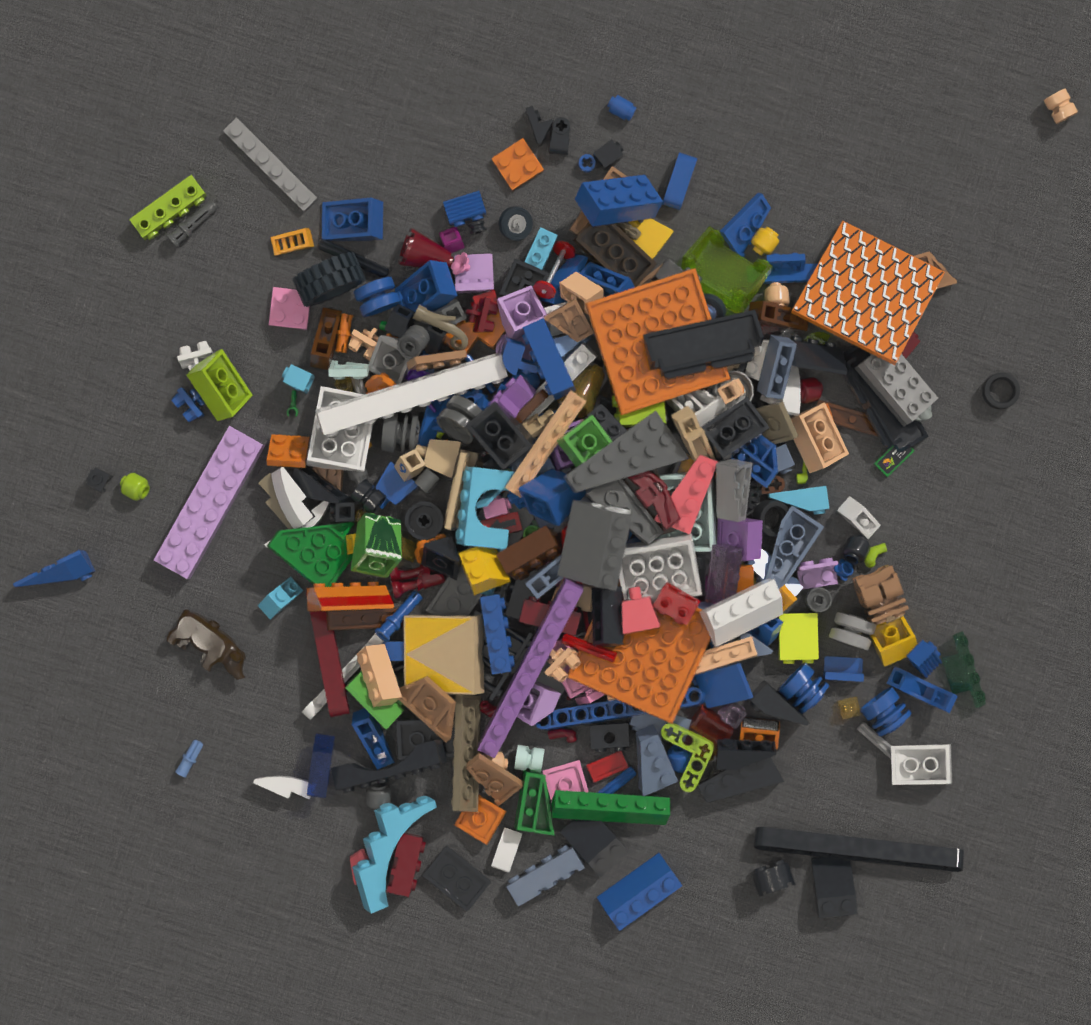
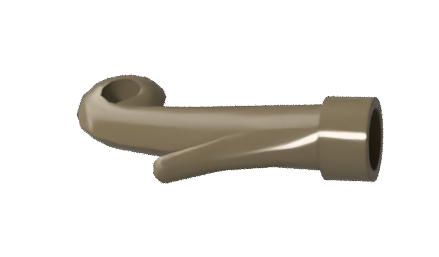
M419 304L413 319L419 322L423 321L454 335L450 342L455 350H464L468 346L466 334L449 322L455 321V316L433 313ZM456 340H461L462 344L456 343Z

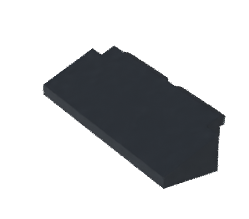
M755 310L643 334L650 370L660 369L661 377L664 376L667 380L702 373L706 370L707 366L720 369L751 362L755 354L754 347L761 346L764 339Z
M854 346L844 352L847 374H843L857 401L863 406L865 415L883 446L887 449L894 446L899 454L929 437L920 421H913L903 427L856 371L855 367L870 356L871 353Z

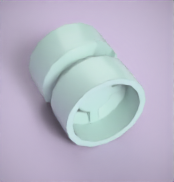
M518 745L514 769L525 771L529 768L530 772L541 773L544 749L534 747L530 750L528 746Z

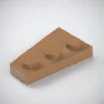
M480 753L467 762L466 769L478 783L484 786L485 792L494 798V803L497 806L501 805L523 787L521 779Z

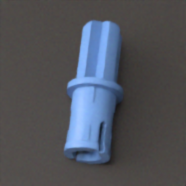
M193 740L186 754L182 755L183 759L175 771L178 775L187 777L193 763L197 762L195 759L202 749L203 743Z

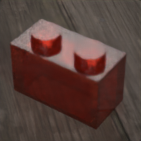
M703 704L691 718L690 728L717 744V739H729L733 734L734 724L709 708L707 709Z

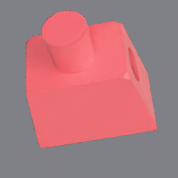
M640 586L628 588L630 599L622 602L623 634L660 627L661 623L655 607H653L654 604L651 597H642Z

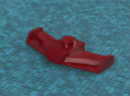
M651 471L627 477L640 488L634 494L647 509L653 504L664 532L681 519L668 492L667 485L662 479L658 478Z

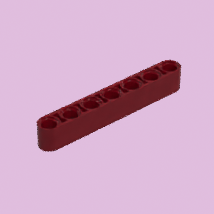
M310 611L330 717L350 714L335 631L327 630L326 611Z

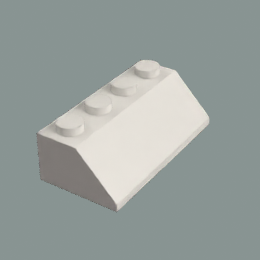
M765 579L699 612L714 646L717 647L782 615V596L775 580Z

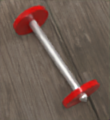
M557 241L553 246V251L558 255V258L547 281H537L533 286L535 293L542 298L551 299L555 296L556 289L550 283L562 259H570L575 255L574 247L565 241Z

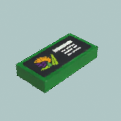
M892 446L874 465L888 477L915 450L910 447L898 454L895 447Z

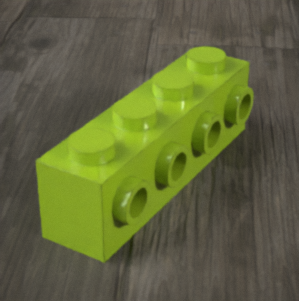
M190 175L129 220L144 240H151L159 234L158 231L160 229L170 227L174 223V219L188 214L192 206L202 204L207 195L195 178Z

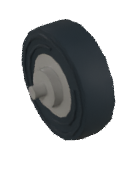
M517 206L504 210L498 222L502 235L514 241L526 238L530 234L533 225L529 212Z

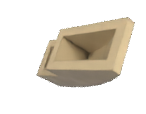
M686 406L672 414L671 417L693 461L695 462L699 455L716 460L695 413Z

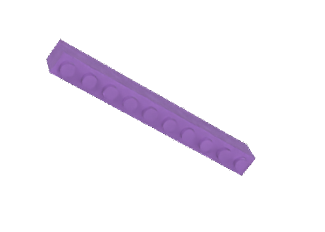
M568 578L564 579L479 740L478 751L493 758L496 757L583 592L582 584Z

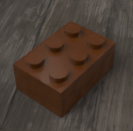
M545 525L496 555L507 575L516 580H523L530 575V572L540 570L547 562L562 554V542L557 532Z

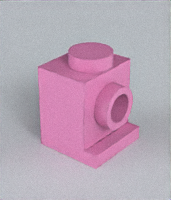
M496 496L488 506L483 507L486 519L509 514V509H512L508 498L501 499V496Z

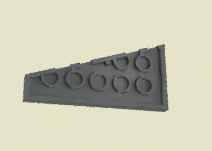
M654 411L565 475L564 479L574 493L689 458L657 411Z

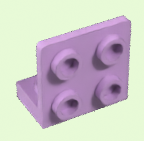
M492 254L467 255V258H469L468 264L470 265L469 271L455 275L457 294L482 293L494 290Z
M827 558L820 559L819 564H814L813 561L801 562L800 567H797L796 571L798 581L803 587L802 589L838 584L837 574L834 571V566L838 565V561Z

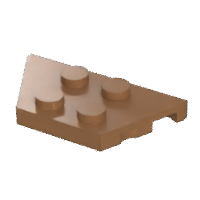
M428 676L400 687L399 690L402 698L399 700L441 739L448 742L452 736L456 701Z

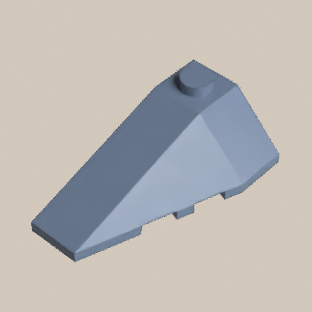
M791 506L781 521L766 579H774L778 589L786 585L824 526L794 506Z

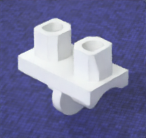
M206 341L199 342L197 344L198 351L191 352L190 346L180 347V355L177 358L182 369L189 368L190 371L196 364L213 354L211 347L209 348Z

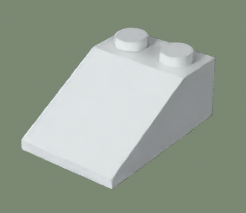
M951 744L891 746L892 785L952 783Z

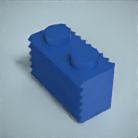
M480 191L443 202L450 226L454 225L455 228L465 225V221L471 219L473 222L484 219L483 216L487 215Z
M923 639L906 655L913 667L925 678L931 675L933 669H936L941 664L939 658L941 654L936 646L930 641L926 643Z

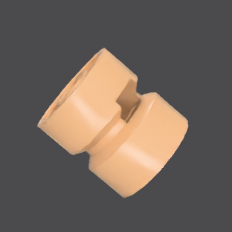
M1066 88L1044 100L1048 110L1053 111L1051 115L1056 124L1078 113L1074 103L1069 102L1071 97Z

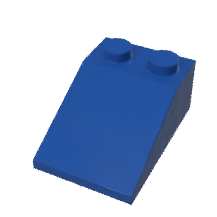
M374 198L322 202V239L327 241L383 240V201Z
M429 260L395 288V292H398L402 302L400 305L414 312L419 304L432 312L447 305L458 296L447 262Z

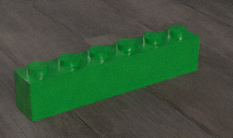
M555 790L552 798V818L666 825L670 817V798Z

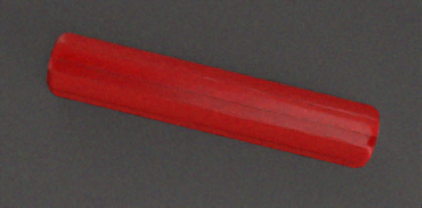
M564 634L561 641L564 645L610 662H614L617 657V653L601 646H593V643L569 634Z

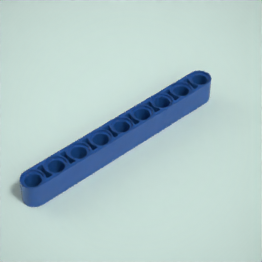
M689 688L680 709L702 705L705 701L704 692L698 688ZM693 692H698L700 695L697 702H692L691 700ZM613 700L557 709L547 716L549 722L546 726L541 725V720L535 725L542 730H553L646 715L648 713L641 710L636 711L630 705ZM618 704H622L624 707L621 714H617L615 711ZM603 707L605 710V714L602 717L597 716V709ZM581 710L586 712L584 720H579L578 713ZM562 713L567 715L565 723H561L559 720Z

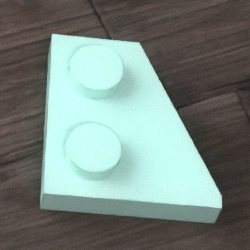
M332 360L329 367V377H334L337 380L345 379V377L364 379L369 373V364L346 362L345 365H338V361Z

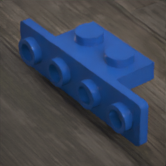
M799 253L766 255L765 265L746 267L747 283L808 282L818 263L805 264V254Z
M449 395V398L443 401H438V399L430 401L436 412L434 413L428 406L426 407L418 445L428 447L429 440H435L437 432L445 433L439 427L437 417L443 409H446V404L450 398L458 395Z

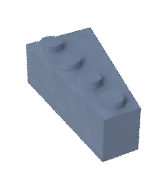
M567 844L557 850L558 854L553 857L551 854L544 857L540 865L535 867L533 864L524 870L525 874L519 877L517 874L508 880L509 884L506 887L518 907L538 896L542 890L555 886L560 879L565 880L569 878L575 870L581 871L585 868L584 863L572 845L569 847Z

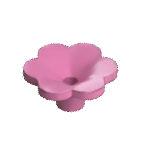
M463 252L455 257L451 265L454 275L469 271L470 265L468 264L469 258H467V253Z

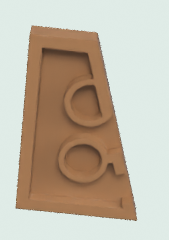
M466 350L417 356L409 360L407 366L408 370L416 371L450 368L460 365L461 361L467 358Z

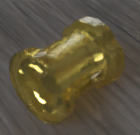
M350 377L340 380L336 379V389L348 392L353 391ZM345 383L347 387L343 388L341 384Z

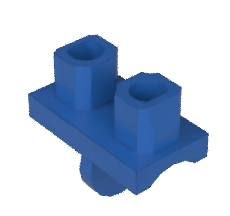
M179 388L177 390L178 393L171 401L177 408H180L185 403L188 404L190 408L183 413L186 420L191 422L197 418L201 419L204 417V413L196 405V402L201 407L205 405L199 393L192 389L190 393L193 398H191L184 388Z

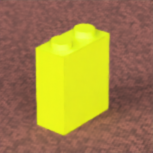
M818 613L780 615L778 619L783 621L778 635V660H783V664H795V660H802V663H814V659H819Z

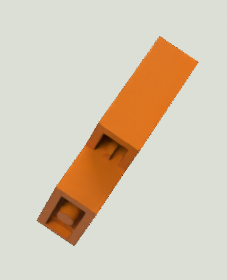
M499 309L496 315H487L486 320L492 321L495 324L493 332L475 333L473 332L474 323L471 322L465 323V321H461L455 324L468 338V346L464 349L466 354L471 351L478 340L495 350L499 339L503 334H506ZM448 333L444 344L452 350L458 351L451 346L450 341L454 335ZM456 340V343L462 344L461 340Z

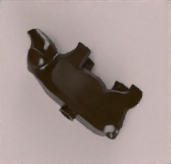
M185 609L179 617L176 628L168 634L167 641L172 645L176 644L185 651L191 642L197 650L203 652L200 660L201 666L209 672L215 664L220 662L224 664L227 672L236 680L246 678L243 674V666L246 659L245 653L239 649L228 634L219 628L220 624L212 619L209 621L202 615Z

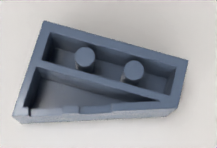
M654 724L637 731L638 787L642 796H646L674 784L678 780Z

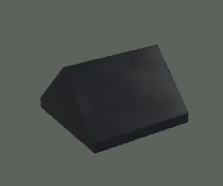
M449 536L425 543L422 565L457 580L460 556L452 537Z

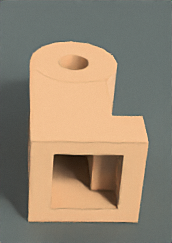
M739 378L717 389L725 404L746 392Z

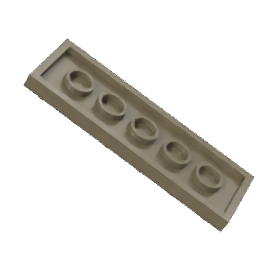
M456 694L455 719L453 722L455 738L453 739L454 758L452 764L454 775L452 778L453 797L451 804L453 811L478 812L479 783L466 769L467 762L480 753L477 749L480 740L481 711L479 704L481 696Z

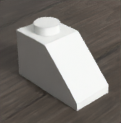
M850 496L837 510L847 522L867 539L881 526L863 505Z

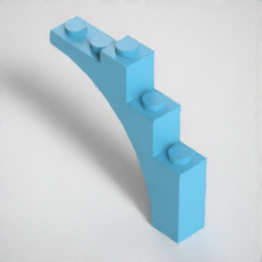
M421 796L412 803L401 804L399 808L392 803H385L379 809L374 810L380 832H372L368 837L363 838L369 860H361L352 867L363 907L372 914L388 907L386 874L393 850L401 836L412 823L425 813L437 808L434 799L428 796Z

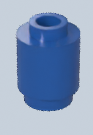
M619 95L616 98L612 96L607 105L610 108V113L628 121L631 120L637 107L633 106L634 103Z

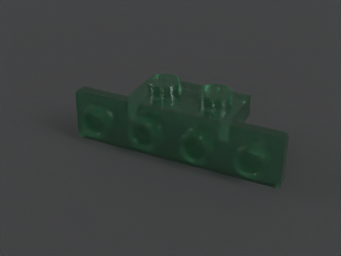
M963 631L953 635L958 653L942 657L941 659L952 693L958 694L970 690L975 708H980L986 704V696L980 687V676L975 671L974 657L969 652L968 639Z

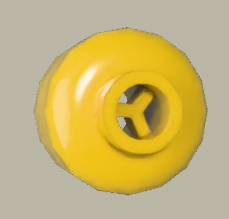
M767 226L759 228L751 239V243L754 246L752 250L761 256L763 254L771 255L779 244V235Z

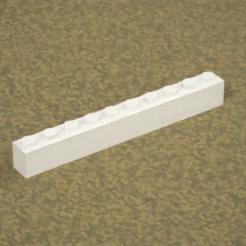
M495 353L317 409L315 412L323 435L333 436L338 434L339 430L345 428L346 430H352L361 423L365 425L374 423L376 418H390L394 416L395 412H409L412 410V407L417 405L420 407L428 406L431 404L430 401L436 399L443 401L448 399L449 395L455 393L456 395H462L471 388L477 390L484 388L485 384L490 382L493 384L503 382V378L508 377L503 364L502 355Z

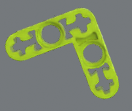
M666 723L661 729L662 737L693 753L680 780L681 789L685 792H692L698 786L714 752V744L710 740L678 724ZM670 727H672L674 733L678 734L679 731H682L683 733L679 736V739L677 741L675 740L677 736L674 734L668 736V732L665 729H669ZM684 735H690L693 738L691 745L683 743L682 738ZM707 744L710 752L706 751L703 758L699 757L702 752L700 745L704 746ZM700 761L702 769L699 771L694 770L692 762ZM691 773L698 775V778L694 776L692 779L694 786L690 785L687 787L684 780H688Z

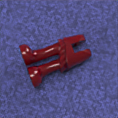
M420 564V567L410 570H398L396 566L390 573L394 598H400L403 593L416 588L420 591L423 588L425 590L445 582V575L436 574L438 572ZM416 577H418L417 580H413V581H409V582H403V583L400 582V581H403V580H407V579H411V578H416Z

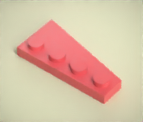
M699 455L676 487L671 498L681 519L672 528L687 534L691 533L718 461ZM656 515L654 520L661 523L658 515Z

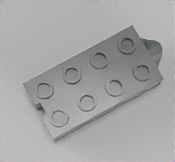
M870 354V356L855 367L856 371L903 427L913 421L924 422L932 417L931 405L938 397L902 354L896 365Z

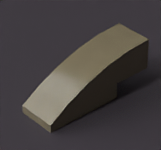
M269 473L258 482L270 496L265 503L288 529H293L280 507L274 490L272 475Z

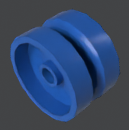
M392 276L369 282L353 291L357 302H365L359 307L363 318L382 313L402 303L398 292H390L395 288Z

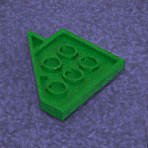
M348 522L280 530L276 532L267 544V547L310 583H325V587H332L331 583L337 581L352 560L353 554L347 555L345 536L354 523Z

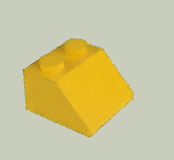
M476 546L459 553L462 568L474 595L510 582L509 576L505 573L496 555L498 553L497 548Z
M904 616L888 624L886 622L878 624L874 634L869 635L884 667L906 658V655L918 644Z

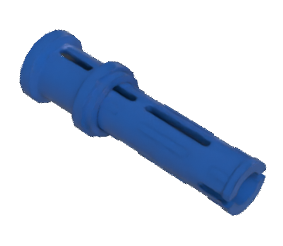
M413 591L392 616H387L380 628H376V635L381 640L388 642L394 631L400 629V623L404 620V616L409 615L416 605L423 600L422 596Z

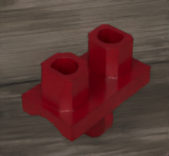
M480 298L479 304L473 303L472 310L466 309L465 313L470 315L469 322L474 323L473 332H493L494 322L486 319L488 314H497L498 304L491 302V298Z

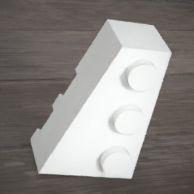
M697 390L666 400L667 404L675 412L688 406L695 413L700 427L727 410L720 396L715 397L706 390Z

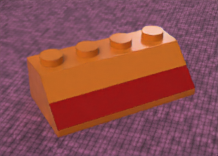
M361 582L349 583V587H343V583H331L332 587H325V583L313 584V588H307V611L394 608V603L386 585L379 586V582H367V586H361Z

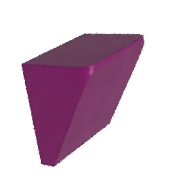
M452 227L439 233L444 248L451 253L465 248L457 227Z

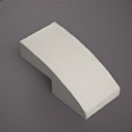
M504 827L491 867L510 872L522 833Z

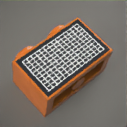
M742 717L740 740L775 741L776 749H778L780 721Z

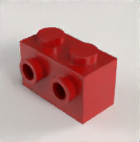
M666 582L653 607L660 614H667L673 617L676 623L688 625L701 601Z

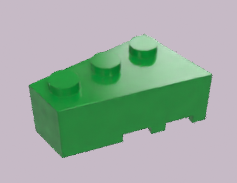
M523 771V787L519 793L514 828L521 831L555 836L546 777L542 773Z

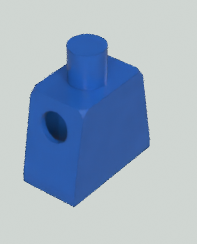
M392 462L388 464L375 486V489L380 490L387 496L380 506L381 509L389 501L397 506L419 487L412 479L404 482L395 469V464Z

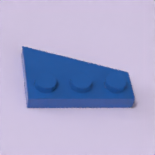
M757 193L720 230L721 235L739 260L744 258L745 249L748 245H751V239L755 231L761 227L771 209L761 193Z

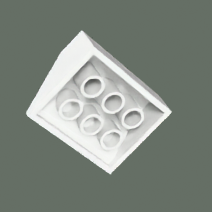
M321 386L317 409L364 394ZM315 414L306 465L324 469L364 472L373 423L367 425L361 423L355 429L346 430L345 428L339 430V433L336 435L327 436V434L323 435Z
M692 533L655 539L648 545L644 542L627 544L619 576L624 600L630 599L628 588L640 586L641 596H650L652 602L655 603L666 582L691 596L702 595Z

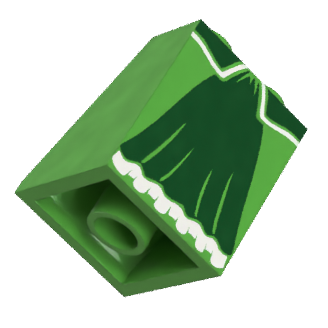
M364 513L357 524L351 571L387 578L402 560L401 520L390 516L384 517L374 513Z

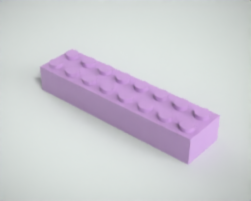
M231 426L228 427L154 561L186 579L192 577L265 445Z

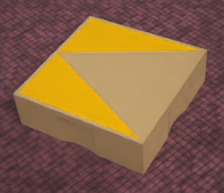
M405 615L404 686L428 676L447 694L475 695L484 693V664L482 659L484 644L483 616Z

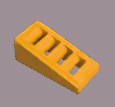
M303 228L270 237L274 256L314 247L310 228ZM294 236L297 237L298 246L295 244ZM286 238H289L291 248H288ZM279 239L282 241L283 250L280 249Z

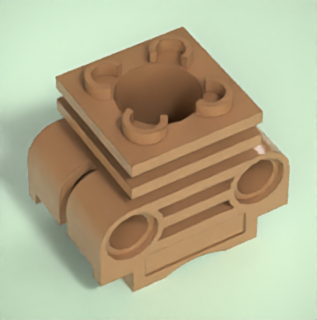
M887 564L870 574L851 578L861 606L869 608L864 610L865 614L870 616L867 617L869 622L878 625L886 622V618L889 616H895L896 618L904 615L905 610L909 609L908 605L901 604L906 602L905 598L898 597L904 593L892 565L889 566Z

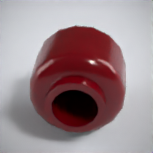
M808 377L800 380V402L807 404L818 401L821 398L823 385L818 379Z

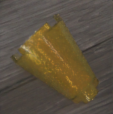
M596 364L593 366L588 365L573 381L576 389L574 393L586 400V403L577 414L580 418L587 417L594 410L605 377L603 369ZM566 396L557 399V402L561 404Z

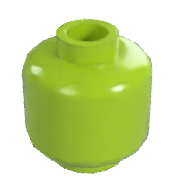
M130 473L120 481L121 493L134 501L144 499L149 493L150 486L148 480L136 473Z

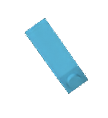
M826 486L768 494L769 499L780 501L808 512L813 511L814 515L824 514L825 509H830Z

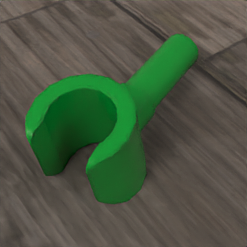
M292 390L290 407L286 412L288 417L290 416V409L296 411L295 417L299 414V410L296 407V390Z

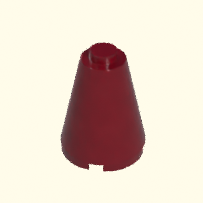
M409 229V232L412 233L410 236L406 235L399 255L403 259L402 261L398 260L399 265L421 268L429 260L447 262L448 268L451 267L453 257L450 251L417 230Z

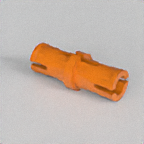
M341 313L335 352L347 353L353 315Z

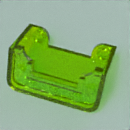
M709 226L684 254L681 269L684 270L687 267L690 269L695 268L697 274L703 278L700 284L704 294L718 296L726 308L736 314L743 313L771 273L773 266L764 259H757L754 264L723 245L724 238L720 231Z

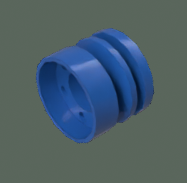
M803 663L778 690L786 700H789L794 695L797 697L793 703L794 707L798 706L801 702L803 703L798 709L801 714L813 708L822 699L829 687L827 682L818 687L822 680L820 676L813 681L811 680L815 671L807 663Z
M892 686L876 695L860 709L867 720L877 718L872 725L873 729L882 725L877 731L879 737L899 728L912 714L909 709L901 712L906 707L905 703L895 706L894 703L900 697Z

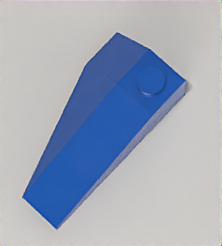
M78 550L58 560V564L46 566L41 569V572L30 574L13 583L14 587H24L79 579L85 581L92 577L91 573L96 571L87 552Z

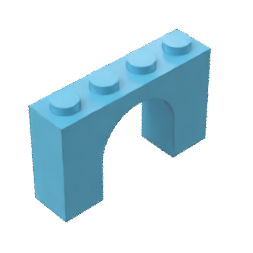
M465 466L462 475L463 490L460 492L461 508L458 511L459 526L455 535L457 544L499 549L507 548L509 530L482 525L476 516L475 508L478 498L484 492L491 489L509 491L505 486L515 472Z

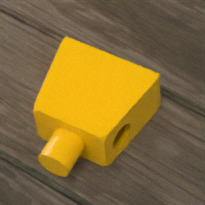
M651 218L644 219L642 223L638 220L628 222L641 232L638 240L633 241L652 259H654L674 232L672 229Z

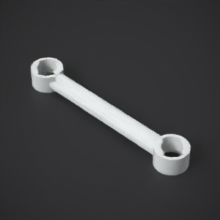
M375 633L365 646L380 645L385 641L381 640ZM357 654L342 669L344 683L360 668ZM325 689L302 711L310 720L327 703Z

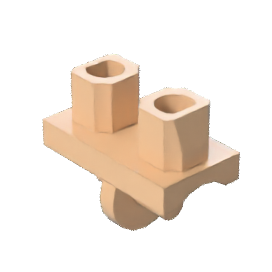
M373 328L371 332L364 329L362 333L354 329L351 333L348 348L357 353L362 345L367 348L363 357L370 361L379 336L376 335L377 329Z
M560 647L556 652L552 649L550 653L551 658L547 661L551 666L545 671V674L554 677L559 682H564L569 676L564 668L568 665L574 670L581 664L577 656V650L567 648L564 651Z

